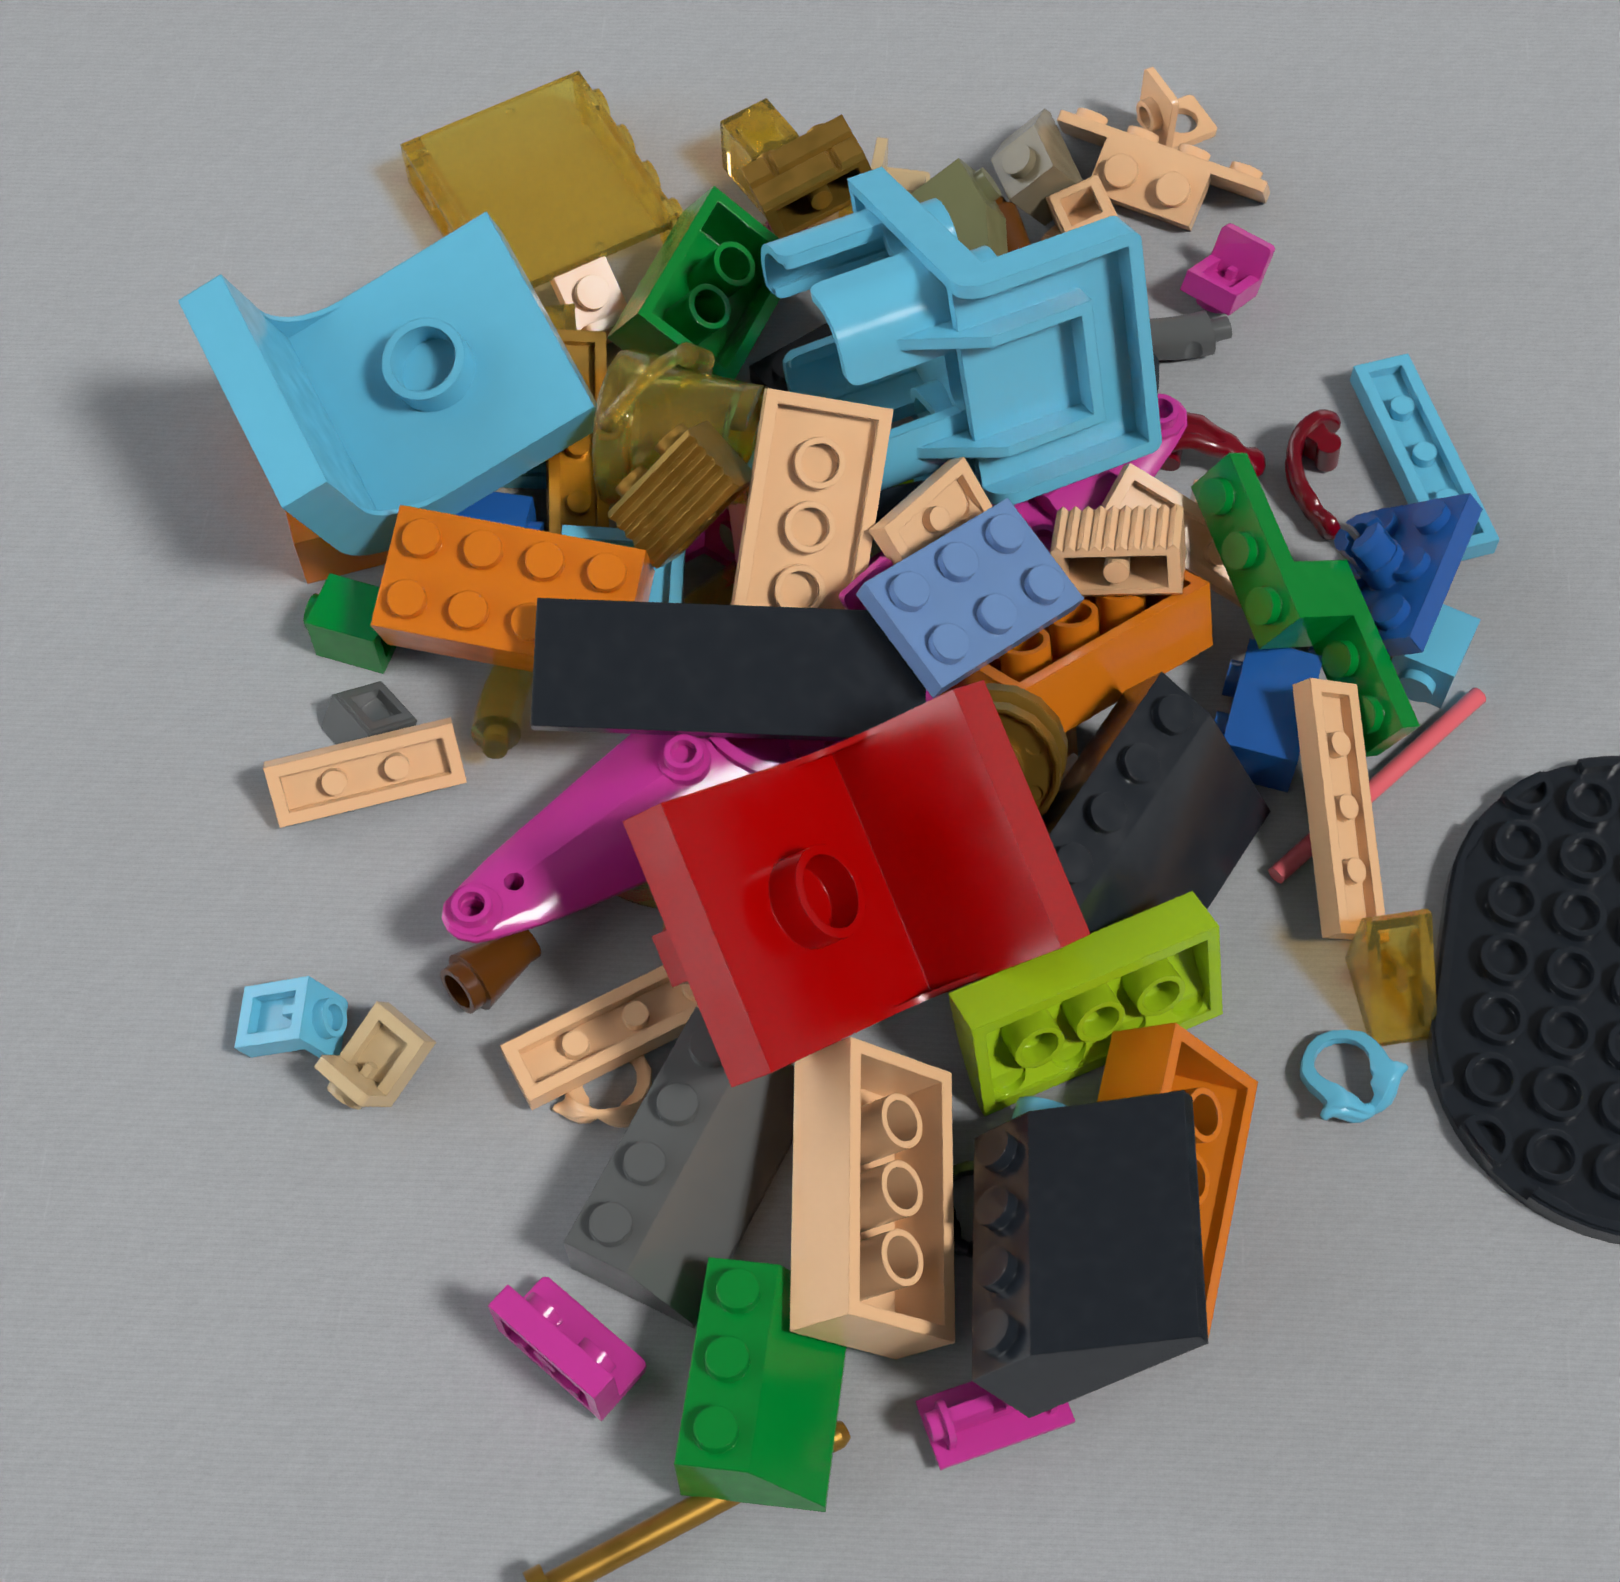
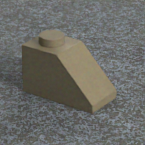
M1045 108L1006 138L990 159L1009 201L1044 226L1053 220L1046 197L1083 181L1051 113Z

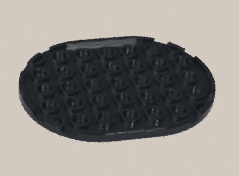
M1600 756L1578 759L1574 765L1560 767L1548 772L1538 771L1520 780L1504 791L1501 797L1471 826L1455 856L1446 883L1428 1007L1426 1039L1432 1080L1442 1109L1459 1140L1486 1174L1513 1198L1551 1222L1583 1236L1619 1245L1620 756Z

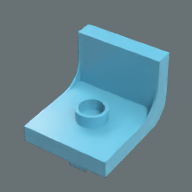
M487 211L342 300L316 312L292 317H279L264 313L222 274L178 300L281 507L335 549L347 555L362 556L388 551L400 505L456 515L608 424L503 232Z

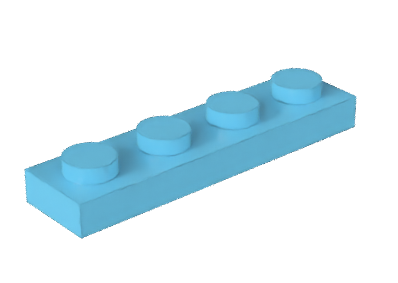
M1409 354L1353 366L1349 381L1407 503L1412 504L1471 493L1483 510L1461 561L1494 553L1500 539Z

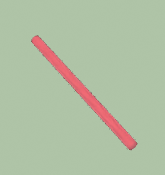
M1472 688L1369 780L1371 802L1373 803L1486 702L1485 694L1478 688ZM1310 833L1268 869L1270 876L1276 882L1283 883L1312 857Z

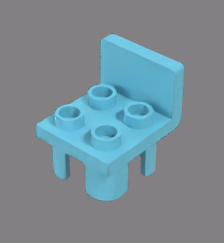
M879 167L847 178L853 209L852 214L762 245L761 264L767 288L778 298H787L810 290L812 301L824 315L832 332L831 336L792 349L785 355L783 370L789 392L894 409L892 423L909 416L914 419L912 422L890 429L881 491L933 472L949 459L965 457L991 504L996 505L1008 498L1014 505L1152 454L1161 446L1162 434L1142 239L1135 230L1119 217L1109 216L996 256L994 251L986 245L969 250L958 240L951 217L940 200L932 198L919 203L883 167Z

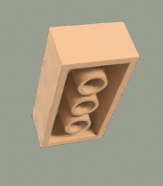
M853 1037L838 1041L795 1062L790 1332L892 1359L907 1357L955 1343L951 1072Z

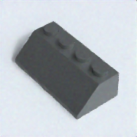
M695 1007L563 1242L571 1269L689 1327L695 1328L699 1317L708 1257L732 1258L793 1142L794 1066L789 1064L773 1073L731 1088L698 1007Z

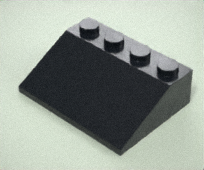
M1160 672L1123 692L1062 780L1059 791L1047 813L1041 817L1091 934L1191 891L1195 893L1205 908L1208 909L1271 811L1210 713L1167 675Z
M1182 1090L1028 1111L974 1138L972 1381L1028 1418H1031L1209 1343L1192 1096Z

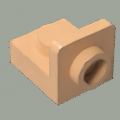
M603 256L553 278L550 283L572 330L606 331V345L612 343L607 337L627 303L606 257Z

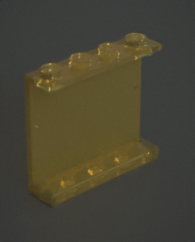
M579 70L400 144L408 183L443 237L447 236L487 211L503 232L533 288L552 281L553 278L603 256L612 255L660 234V241L664 244L683 212L676 198L671 197L668 199L662 191L658 174L649 160L642 162L637 155L632 136L624 124L616 125L611 117L608 103L599 88L592 90Z

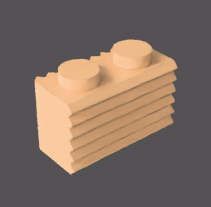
M1178 503L1172 508H1169L1166 504H1163L1160 508L1150 504L1146 509L1138 504L1133 510L1127 505L1120 510L1114 505L1108 510L1101 505L1096 510L1087 506L1083 511L1076 506L1068 511L1062 506L1056 514L1050 554L1083 597L1183 595L1186 560L1184 508Z

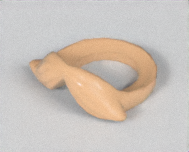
M644 1055L629 1062L636 1071L637 1083L633 1093L619 1107L608 1109H595L589 1105V1097L582 1085L567 1092L564 1100L554 1104L552 1109L554 1112L578 1124H587L599 1119L610 1126L626 1128L630 1125L652 1086V1069Z

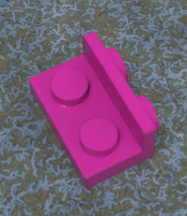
M542 1277L524 1297L507 1284L488 1305L498 1331L601 1422L647 1370L646 1362L641 1356L549 1277Z

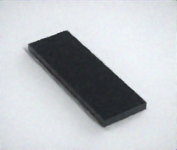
M537 598L530 725L532 730L844 741L926 703V688L868 610Z

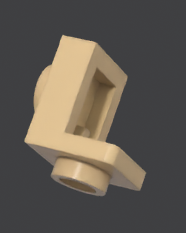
M376 1001L340 1055H321L314 1067L330 1081L327 1086L328 1091L343 1104L360 1110L362 1107H392L434 1047L436 1041L392 1004Z

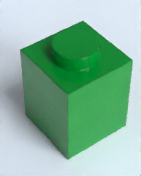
M329 573L320 593H315L310 597L304 612V626L308 630L316 655L381 674L385 673L397 646L388 645L371 626L380 587Z

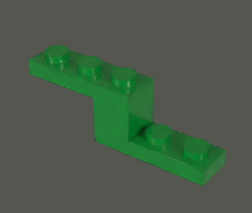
M1228 453L1191 486V489L1259 649L1313 646L1316 655L1322 656L1321 667L1327 680L1357 684L1366 757L1378 756L1419 728L1420 724L1348 561H1294L1248 454Z

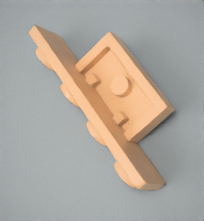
M1078 108L1076 114L1060 110L1056 120L1063 133L1103 147L1091 177L1098 174L1111 203L1180 228L1192 230L1210 185L1266 204L1270 195L1268 182L1261 179L1263 173L1260 170L1236 161H1232L1229 168L1209 161L1211 155L1196 146L1180 143L1177 150L1159 144V136L1149 130L1129 125L1126 132L1107 125L1108 119L1105 116L1086 108Z

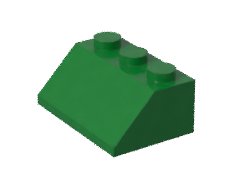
M708 1257L674 1467L682 1496L711 1497L733 1502L826 1512L847 1347L790 1332L791 1270L779 1264Z

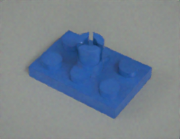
M1471 493L1364 512L1346 522L1350 529L1358 536L1357 539L1354 540L1347 531L1341 528L1335 535V548L1343 557L1348 559V564L1390 657L1423 653L1483 510ZM1310 646L1308 651L1316 654L1313 646Z

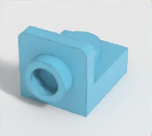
M310 976L245 986L234 1048L251 1058L304 1049L318 1058L321 1055H340L343 1036L347 1027L348 1002L344 997Z

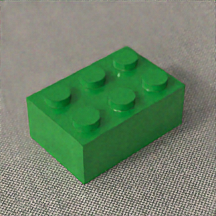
M711 187L682 212L607 338L689 402L700 408L732 385L780 300L767 288L761 264L762 245L780 238L717 187Z

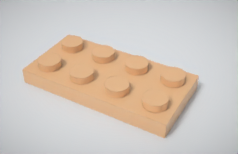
M771 388L764 389L731 605L845 609L839 600L840 592L869 566L873 536L869 529L876 523L894 409Z

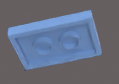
M1008 498L864 582L856 593L857 597L933 698L1069 614L1084 600V597Z

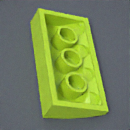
M1193 891L1095 931L1063 948L1007 968L948 993L966 1070L983 1115H990L1015 1104L1020 1097L1034 1096L1105 1065L1112 1032L1169 1023H1177L1187 1030L1223 1014L1219 925Z

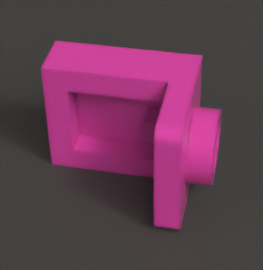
M1228 223L1221 228L1211 255L1187 270L1180 290L1196 298L1197 304L1203 309L1218 314L1224 313L1229 316L1256 297L1275 252V247L1246 230Z

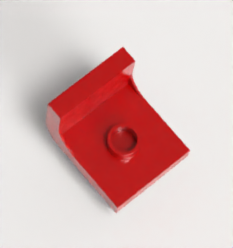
M984 680L946 692L878 726L827 748L774 767L659 803L623 821L665 924L663 931L651 937L672 988L681 984L690 985L731 1088L773 1073L938 995L1058 950L1090 935V931Z

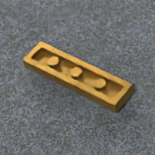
M556 329L608 422L606 331ZM608 424L546 460L547 532L562 534V525L609 527L607 513L609 511Z

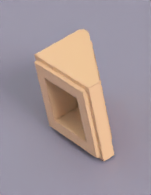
M1098 174L1046 197L1051 216L1060 234L1109 216H1117Z

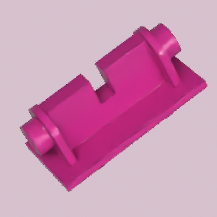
M973 1381L915 1401L940 1471L1075 1423V1418L1068 1402L1028 1418Z

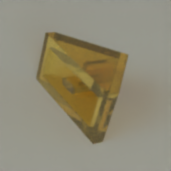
M1428 909L1362 918L1345 959L1366 1034L1375 1039L1380 1046L1429 1039L1431 1020H1435L1437 1015L1432 912Z

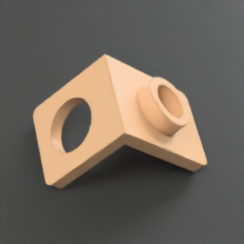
M1154 67L1144 70L1140 101L1136 106L1137 121L1142 128L1159 136V144L1178 150L1180 143L1195 145L1216 136L1217 126L1193 95L1177 98ZM1184 114L1190 116L1195 120L1197 127L1186 133L1175 132L1177 115Z

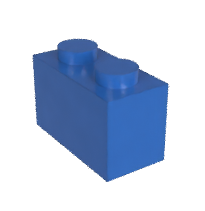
M1250 638L1244 661L1231 659L1222 695L1234 698L1230 714L1217 710L1214 721L1254 784L1288 793L1300 755L1292 685L1309 678L1318 679L1322 666V656L1292 648L1259 649L1256 640Z

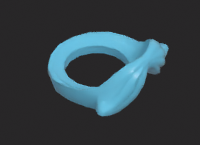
M1331 1030L1316 1036L1307 1046L1300 1060V1080L1308 1091L1323 1104L1320 1113L1321 1119L1328 1120L1334 1117L1349 1123H1362L1375 1114L1382 1112L1393 1103L1401 1078L1409 1066L1406 1063L1391 1060L1380 1044L1365 1032ZM1347 1043L1365 1051L1370 1059V1073L1373 1076L1370 1084L1374 1096L1370 1103H1363L1356 1095L1348 1092L1344 1087L1319 1075L1314 1067V1062L1317 1055L1324 1048L1333 1044Z

